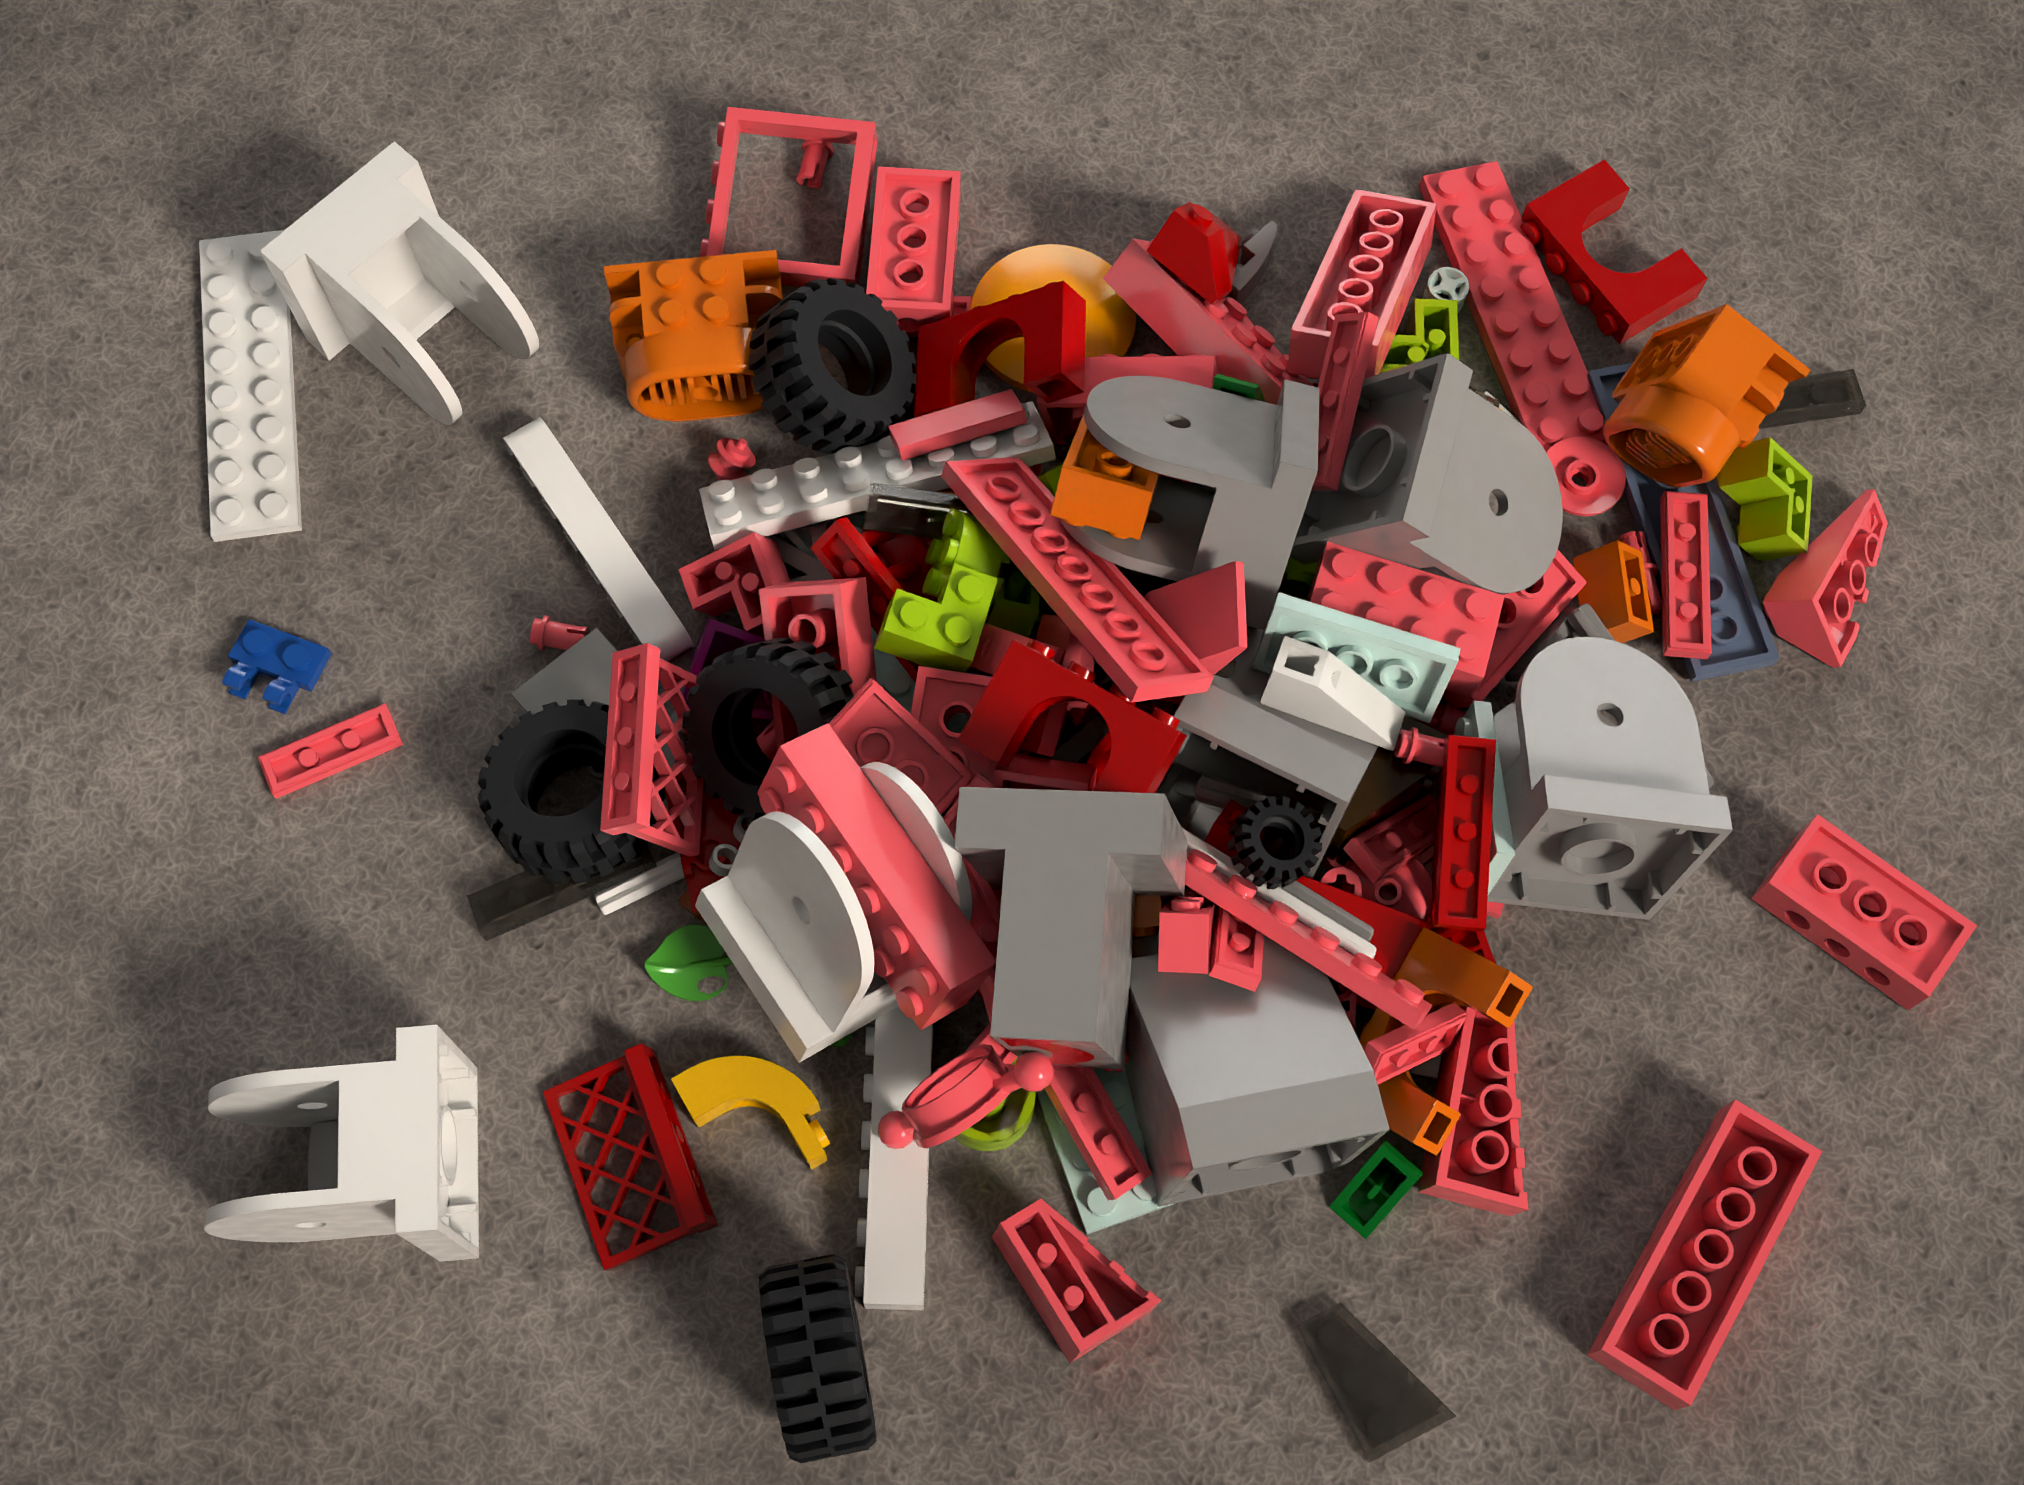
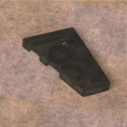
M1341 1302L1296 1326L1368 1463L1456 1417Z

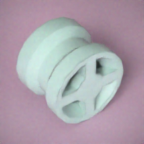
M1439 268L1430 275L1423 299L1457 300V311L1459 313L1468 294V279L1463 272L1456 268ZM1443 293L1444 295H1448L1450 299L1443 298L1438 294Z

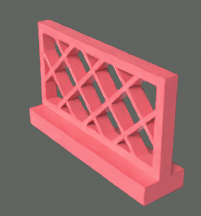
M649 643L612 653L600 831L611 835L628 833L688 857L700 855L704 779L702 777L696 778L691 768L695 764L691 753L686 754L685 747L678 735V732L682 729L683 713L690 711L680 689L683 686L690 689L699 684L696 683V675L661 659L660 649ZM659 679L664 688V691L660 695L658 694ZM667 700H670L679 718L674 723H672L663 705ZM656 722L662 732L658 738H655ZM666 743L676 760L671 767L661 750V747ZM653 765L659 775V778L654 783L652 781ZM680 771L687 782L685 795L675 778ZM663 787H665L674 805L669 811H667L658 793ZM651 811L657 821L652 827L650 826ZM678 815L684 825V839L680 837L673 823V820Z

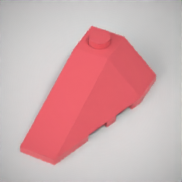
M1875 489L1866 490L1808 545L1807 553L1799 554L1778 574L1763 600L1764 612L1770 618L1777 636L1832 668L1842 666L1857 638L1860 626L1856 621L1849 622L1855 601L1866 604L1869 590L1865 587L1866 572L1864 567H1875L1877 565L1888 525Z

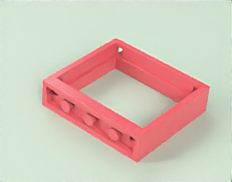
M727 107L725 122L720 121L718 124L717 145L722 147L720 161L714 160L712 165L711 181L712 185L716 186L715 198L708 199L706 223L711 226L709 239H702L700 257L725 255L723 250L740 133L852 144L856 146L840 266L779 259L778 265L781 285L801 287L810 281L817 279L827 280L828 278L841 279L846 284L851 282L859 285L878 144L876 123Z

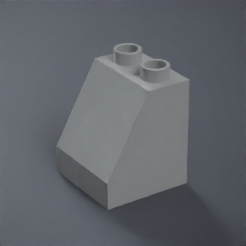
M1159 933L1142 936L1133 940L1126 1051L1129 1055V1061L1125 1064V1070L1139 1129L1144 1140L1143 1147L1147 1163L1152 1172L1158 1207L1340 1170L1390 1130L1374 1070L1327 974L1264 935L1262 977L1254 992L1211 977L1209 972L1208 974L1158 972Z

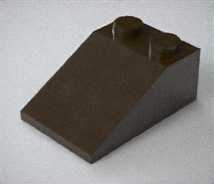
M1404 715L1401 729L1409 731L1411 727L1418 728V733L1441 739L1447 737L1446 734ZM1378 746L1324 857L1334 860L1345 852L1343 848L1352 838L1411 805L1419 791L1427 795L1442 767L1416 761L1405 764L1402 762V758L1395 757V748L1391 751Z

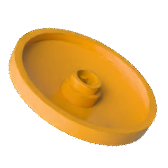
M1061 244L1027 247L1013 252L998 261L980 280L975 289L970 310H972L976 306H985L1007 299L1014 294H1022L1044 287L1048 283L1064 280L1086 300L1085 357H1099L1104 354L1127 357L1136 329V312L1103 279L1112 266L1091 252ZM1024 337L1008 340L995 348L984 361L987 367L1012 386L1032 392L1023 384Z

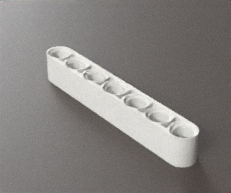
M539 417L503 437L502 440L510 455H515L520 465V470L532 487L536 486L542 497L541 501L553 519H558L564 530L563 534L574 550L581 553L586 563L584 565L598 585L602 584L608 595L607 599L619 617L625 618L631 629L629 632L638 645L649 643L659 648L660 658L667 662L692 648L694 645L685 627L543 419Z

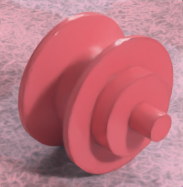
M731 438L719 439L716 444L718 452H713L708 457V464L717 475L718 481H730L746 477L745 469L752 468L756 463L753 452L747 446V441L743 438L739 440Z

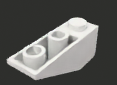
M1287 636L1283 638L1260 704L1391 751L1396 746L1405 715L1404 710L1331 652Z

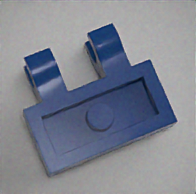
M249 619L228 655L231 662L236 665L228 669L222 684L230 687L229 694L245 700L259 673L275 678L276 680L271 681L266 687L262 698L265 701L271 702L268 707L269 709L286 714L299 688L312 692L331 656L329 648Z

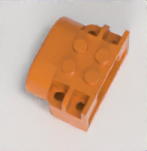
M776 250L604 266V275L610 293L609 317L612 325L613 344L623 378L626 381L627 399L637 412L655 420L683 422L742 416L763 409L761 405L763 402L760 392L755 393L752 384V378L755 375L754 370H749V353L754 351V349L749 348L752 332L756 330L757 321L762 314L783 299Z
M1725 304L1654 332L1612 393V398L1619 405L1605 423L1603 435L1609 447L1623 461L1657 482L1672 487H1687L1709 482L1718 475L1737 446L1743 449L1755 438L1759 431L1758 426L1765 416L1775 412L1780 405V401L1784 396L1783 391L1789 382L1806 378L1811 370L1728 304Z

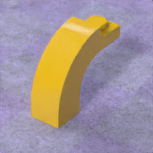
M725 1056L699 1063L671 1078L698 1128L735 1108H761L771 1112L785 1124L811 1170L828 1161L823 1148L830 1145V1142L817 1119L810 1123L806 1120L821 1110L819 1102L804 1082L784 1067L756 1057Z

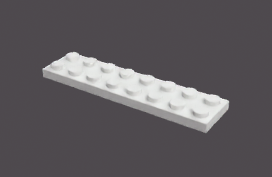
M283 230L199 240L210 534L214 542L302 530L290 307L259 251L282 233Z
M1033 401L1021 403L1025 409L1027 423L907 460L900 458L891 437L887 436L875 443L859 447H845L837 451V453L822 457L803 458L794 464L784 467L761 469L752 475L730 481H716L708 487L700 488L699 492L714 550L754 532L762 536H769L950 488L941 477L946 461L1012 457L1022 459L1029 467L1055 460L1054 445Z

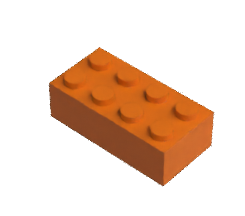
M1083 414L1061 469L1050 515L1061 518L1064 522L1073 526L1086 525L1104 530L1116 538L1140 540L1161 474L1132 464L1104 447L1087 428Z

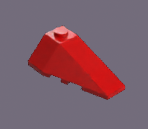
M1188 202L1173 210L1146 251L1213 305L1225 298L1232 290L1242 237L1203 206Z

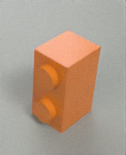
M1616 540L1573 557L1574 568L1587 582L1578 592L1579 606L1586 603L1589 604L1615 641L1625 643L1654 632L1642 551Z

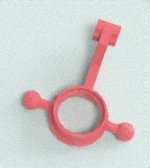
M984 982L980 988L990 1024L964 1053L956 1056L924 1079L902 1103V1111H890L881 1118L878 1124V1135L881 1142L888 1148L902 1149L913 1140L921 1148L939 1145L979 1122L1011 1092L1020 1088L1030 1092L1041 1091L1050 1084L1054 1068L1051 1060L1043 1053L1036 1051L1026 1052L1017 1059L1014 1065L1012 1063L1017 1056L990 1037L993 997Z

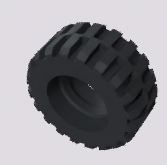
M834 278L810 281L770 307L757 321L756 330L752 332L749 348L754 349V351L749 353V370H754L755 375L752 378V384L755 393L760 392L763 402L761 405L766 414L771 413L777 420L775 425L783 433L790 432L793 434L792 440L805 447L812 444V450L826 454L830 452L837 453V451L845 447L863 446L889 431L888 426L900 423L913 402L914 394L911 392L915 391L917 374L912 373V369L916 365L914 352H909L907 346L909 338L905 330L901 332L896 324L898 319L891 310L886 311L881 306L883 301L875 294H865V288L851 282L846 284L844 280ZM818 343L826 347L838 360L847 380L848 391L840 386L827 371L819 352Z
M776 638L723 653L713 660L712 665L703 668L696 678V683L699 685L691 687L687 695L686 704L691 707L690 711L683 713L682 728L688 730V738L684 739L683 742L686 754L691 753L695 763L691 768L696 778L702 777L707 784L704 789L714 800L717 798L723 799L722 806L735 815L744 812V817L747 820L754 821L766 815L761 807L757 792L772 763V760L759 747L752 729V708L759 691L764 690L773 694L786 705L795 720L799 737L827 723L829 724L855 696L849 686L853 683V680L846 670L838 672L834 667L837 663L836 659L827 652L815 654L816 647L813 644L805 641L794 643L790 638Z
M583 699L567 700V705L559 706L557 702L542 705V711L535 714L528 711L520 716L519 720L521 722L514 728L508 725L498 736L501 740L499 745H492L484 758L488 767H482L479 772L478 785L482 789L478 794L479 807L485 815L484 820L508 856L516 864H521L526 872L536 877L545 874L549 881L560 883L565 882L567 876H571L575 883L591 880L590 874L600 872L602 877L615 872L613 866L622 860L628 864L638 855L635 849L640 844L648 845L649 841L628 833L611 835L600 831L603 791L586 808L570 815L558 817L544 816L536 813L539 798L546 786L563 772L581 766L605 768L609 705L593 701L590 706H586ZM653 765L652 781L654 783L659 778V775ZM663 787L658 792L662 801H664V799L666 798L665 789ZM652 811L650 812V826L657 822Z
M829 1254L767 1267L759 1275L760 1307L776 1409L789 1458L802 1464L868 1450L877 1441L864 1350L845 1258L836 1254Z

